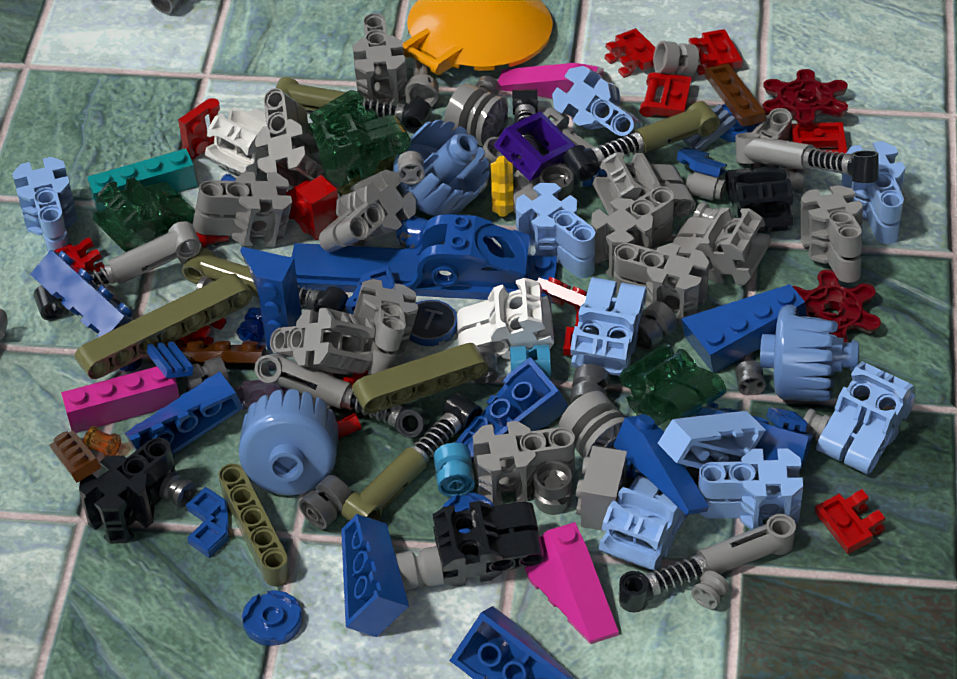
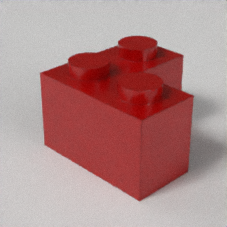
M322 175L312 181L306 180L286 192V196H291L292 199L289 219L297 222L301 230L305 234L309 233L316 241L319 239L320 233L338 218L336 214L337 189Z

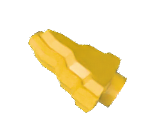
M499 156L495 162L491 163L492 211L501 217H505L508 213L514 211L513 163L507 161L505 156Z

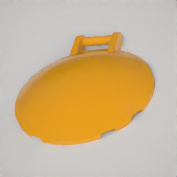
M418 0L408 15L407 29L411 38L403 43V55L406 58L411 57L426 65L436 75H441L451 67L459 68L460 65L474 66V70L477 71L495 70V66L504 64L512 67L530 60L546 47L553 29L552 17L548 8L541 0Z

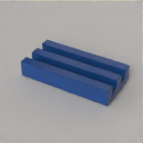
M168 342V347L164 343H158L157 348L153 344H147V354L166 378L193 375V365L174 342Z
M774 407L768 408L767 418L777 427L783 428L784 425L790 430L796 428L800 432L806 431V420L796 412Z

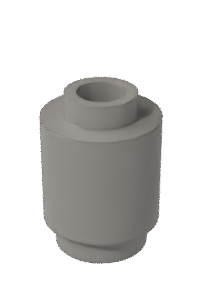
M694 172V174H689L686 187L692 196L711 201L715 199L721 200L725 192L726 180L721 179V176L717 178Z

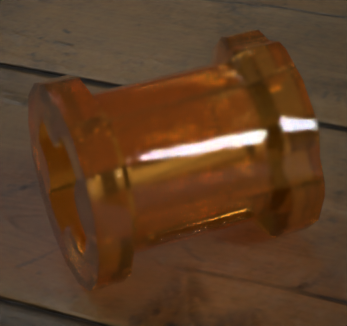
M91 426L84 436L83 443L90 451L93 449L102 452L105 457L115 456L121 445V437L115 433L110 435L102 432L97 426Z

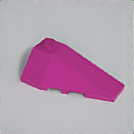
M565 63L503 69L498 82L501 86V91L512 92V90L537 89L538 97L553 99L552 94L557 87L568 93L574 85L572 81L564 77L569 69L585 66L603 76L604 68L579 63Z
M576 523L547 530L540 537L545 555L544 561L538 565L524 567L530 583L536 589L539 588L548 597V601L553 607L557 606L564 613L567 621L590 644L618 636L619 631L587 546Z

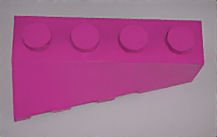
M157 366L61 392L71 431L74 430L75 433L158 411L180 397L176 379L166 378Z

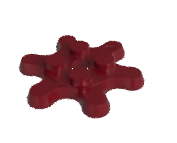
M810 69L797 71L796 80L791 82L768 79L763 83L765 92L776 97L763 103V110L766 112V115H769L772 110L777 108L787 109L793 115L798 125L803 128L812 126L817 115L828 114L834 117H843L848 110L846 102L835 99V97L845 94L848 89L847 82L843 80H833L827 83L816 81L815 72Z
M822 270L817 277L819 282L817 288L805 290L798 286H792L805 301L807 317L836 321L838 323L837 331L829 334L835 335L837 338H844V342H847L846 332L850 330H860L872 334L881 325V320L878 316L867 313L862 308V305L870 302L875 296V288L870 284L863 283L855 288L847 289L839 285L838 278L832 270ZM828 308L838 310V314L825 312V310Z

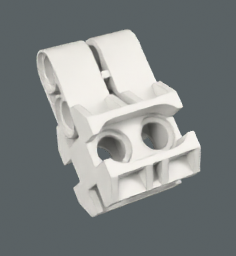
M233 107L229 109L228 119L222 113L215 116L207 133L208 137L215 136L214 144L206 147L205 156L211 162L238 175L245 171L254 172L256 178L257 159L269 156L267 150L262 147L257 149L255 144V138L261 129L266 126L265 111L256 108L245 112Z
M527 278L516 280L519 290L509 293L504 285L496 286L488 296V300L461 308L457 312L458 346L465 343H474L477 347L489 346L495 349L497 357L502 356V358L509 360L510 346L525 345L529 349L533 345L549 344L550 350L554 344L551 301L548 296L541 297L543 287L540 282Z

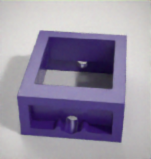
M541 111L506 127L494 144V147L509 162L513 163V166L529 181L539 177L541 171L547 166L564 164V155L570 148L576 146ZM530 133L550 153L542 156L523 135Z

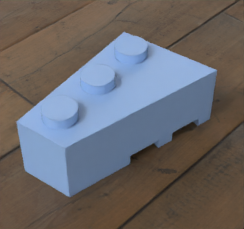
M747 411L672 419L658 444L676 463L700 469L702 465L709 462H741V458L756 447L766 429Z

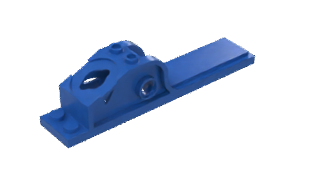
M444 214L431 218L424 226L422 243L417 249L346 246L334 252H327L320 244L294 243L291 256L295 261L299 288L305 286L306 290L312 288V290L325 291L327 287L334 286L342 289L344 292L354 293L364 273L390 266L395 283L407 286L416 292V296L488 300V296L496 286L504 285L508 293L519 290L516 284V280L527 278L538 281L539 278L548 281L549 277L556 279L557 257L531 255L530 235L517 230H508L492 224V221L471 215ZM492 238H494V239L501 245V247L498 246V245L492 240ZM439 271H449L452 274L443 275ZM541 293V297L548 296V295H545V294Z

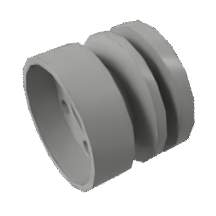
M464 83L457 88L449 100L444 123L448 121L455 123L451 132L460 126L467 130L466 134L473 135L477 139L478 145L483 147L488 138L501 135L507 121L508 102L503 97L489 92L485 93L483 89Z
M592 391L580 396L568 406L560 419L559 427L570 429L575 435V448L583 458L590 457L592 446L616 449L613 444L625 419V415L617 410L614 403L603 392Z

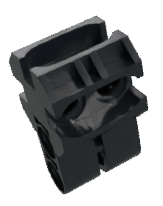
M778 166L754 168L753 172H751L750 168L726 170V190L731 201L733 218H741V208L751 209L763 217L765 226L760 227L757 233L791 230L793 216L790 211V205H793L791 181L787 178L786 169H779Z
M164 438L151 439L127 458L124 455L105 457L100 461V465L107 472L99 478L91 474L80 481L79 493L88 525L96 530L103 524L105 529L103 537L110 544L128 543L135 536L127 528L135 521L145 528L154 522V505L163 499L159 494L161 484L170 473L176 472L170 443Z
M475 501L469 503V510L455 512V506L452 505L443 507L432 514L433 532L440 556L444 584L455 587L466 585V578L480 576V582L491 581L502 574V571L538 565L545 559L534 507L530 502L523 501L491 506V504ZM461 529H469L470 532H468V533H461V532H459V530H461ZM466 555H475L476 558H474V559H466L465 556H466Z

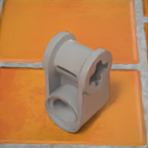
M774 109L766 117V121L757 126L753 133H759L761 137L787 141L791 136L792 114L787 109Z

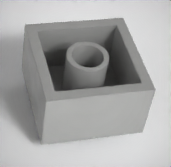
M592 446L590 457H584L582 474H585L584 479H579L576 497H579L576 514L581 515V527L602 530L603 520L612 501L617 502L619 491L622 487L626 488L627 451Z

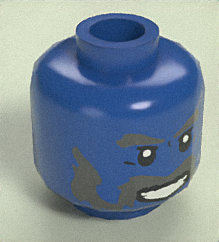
M417 216L402 220V226L396 232L400 245L405 249L419 248L422 243L424 226L428 220Z

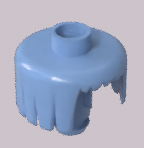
M442 120L426 122L398 150L393 163V172L398 173V158L402 153L416 151L423 156L425 170L423 180L414 185L401 182L398 188L403 196L408 192H412L416 198V208L434 217L444 214L456 215L461 212L485 189L490 176V171L487 170L489 167L488 159L484 158L480 161L485 152L482 147H477V139L473 135L466 134L467 130L461 126L451 132L455 126V123L451 121L444 124Z
M785 305L778 314L776 335L762 334L760 367L774 368L775 393L781 399L829 401L832 391L826 389L833 388L834 380L824 378V376L833 375L835 372H842L843 368H850V372L853 371L859 364V342L852 339V343L844 342V338H837V336L829 334L837 331L838 323L836 321L800 316L797 313L799 311L796 306Z
M289 389L285 397H283L282 390H276L270 395L269 400L268 395H263L257 402L252 403L249 406L248 413L244 416L239 442V459L242 469L248 478L260 488L279 495H299L316 489V486L332 473L336 463L339 426L334 412L331 409L327 411L326 403L320 398H316L313 404V396L309 392H303L300 399L299 391L296 389Z

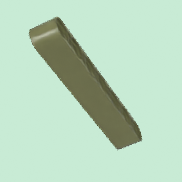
M228 274L83 344L77 349L74 358L89 378L99 379L148 355L147 344H153L156 348L158 343H164L167 346L168 342H175L244 308L251 302L253 292L238 275Z

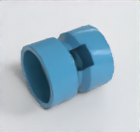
M549 344L533 345L531 349H528L525 345L510 346L511 371L531 357L551 380Z
M447 443L436 449L434 461L437 472L438 491L447 497L458 494L463 496L470 493L475 487L470 449L461 443Z

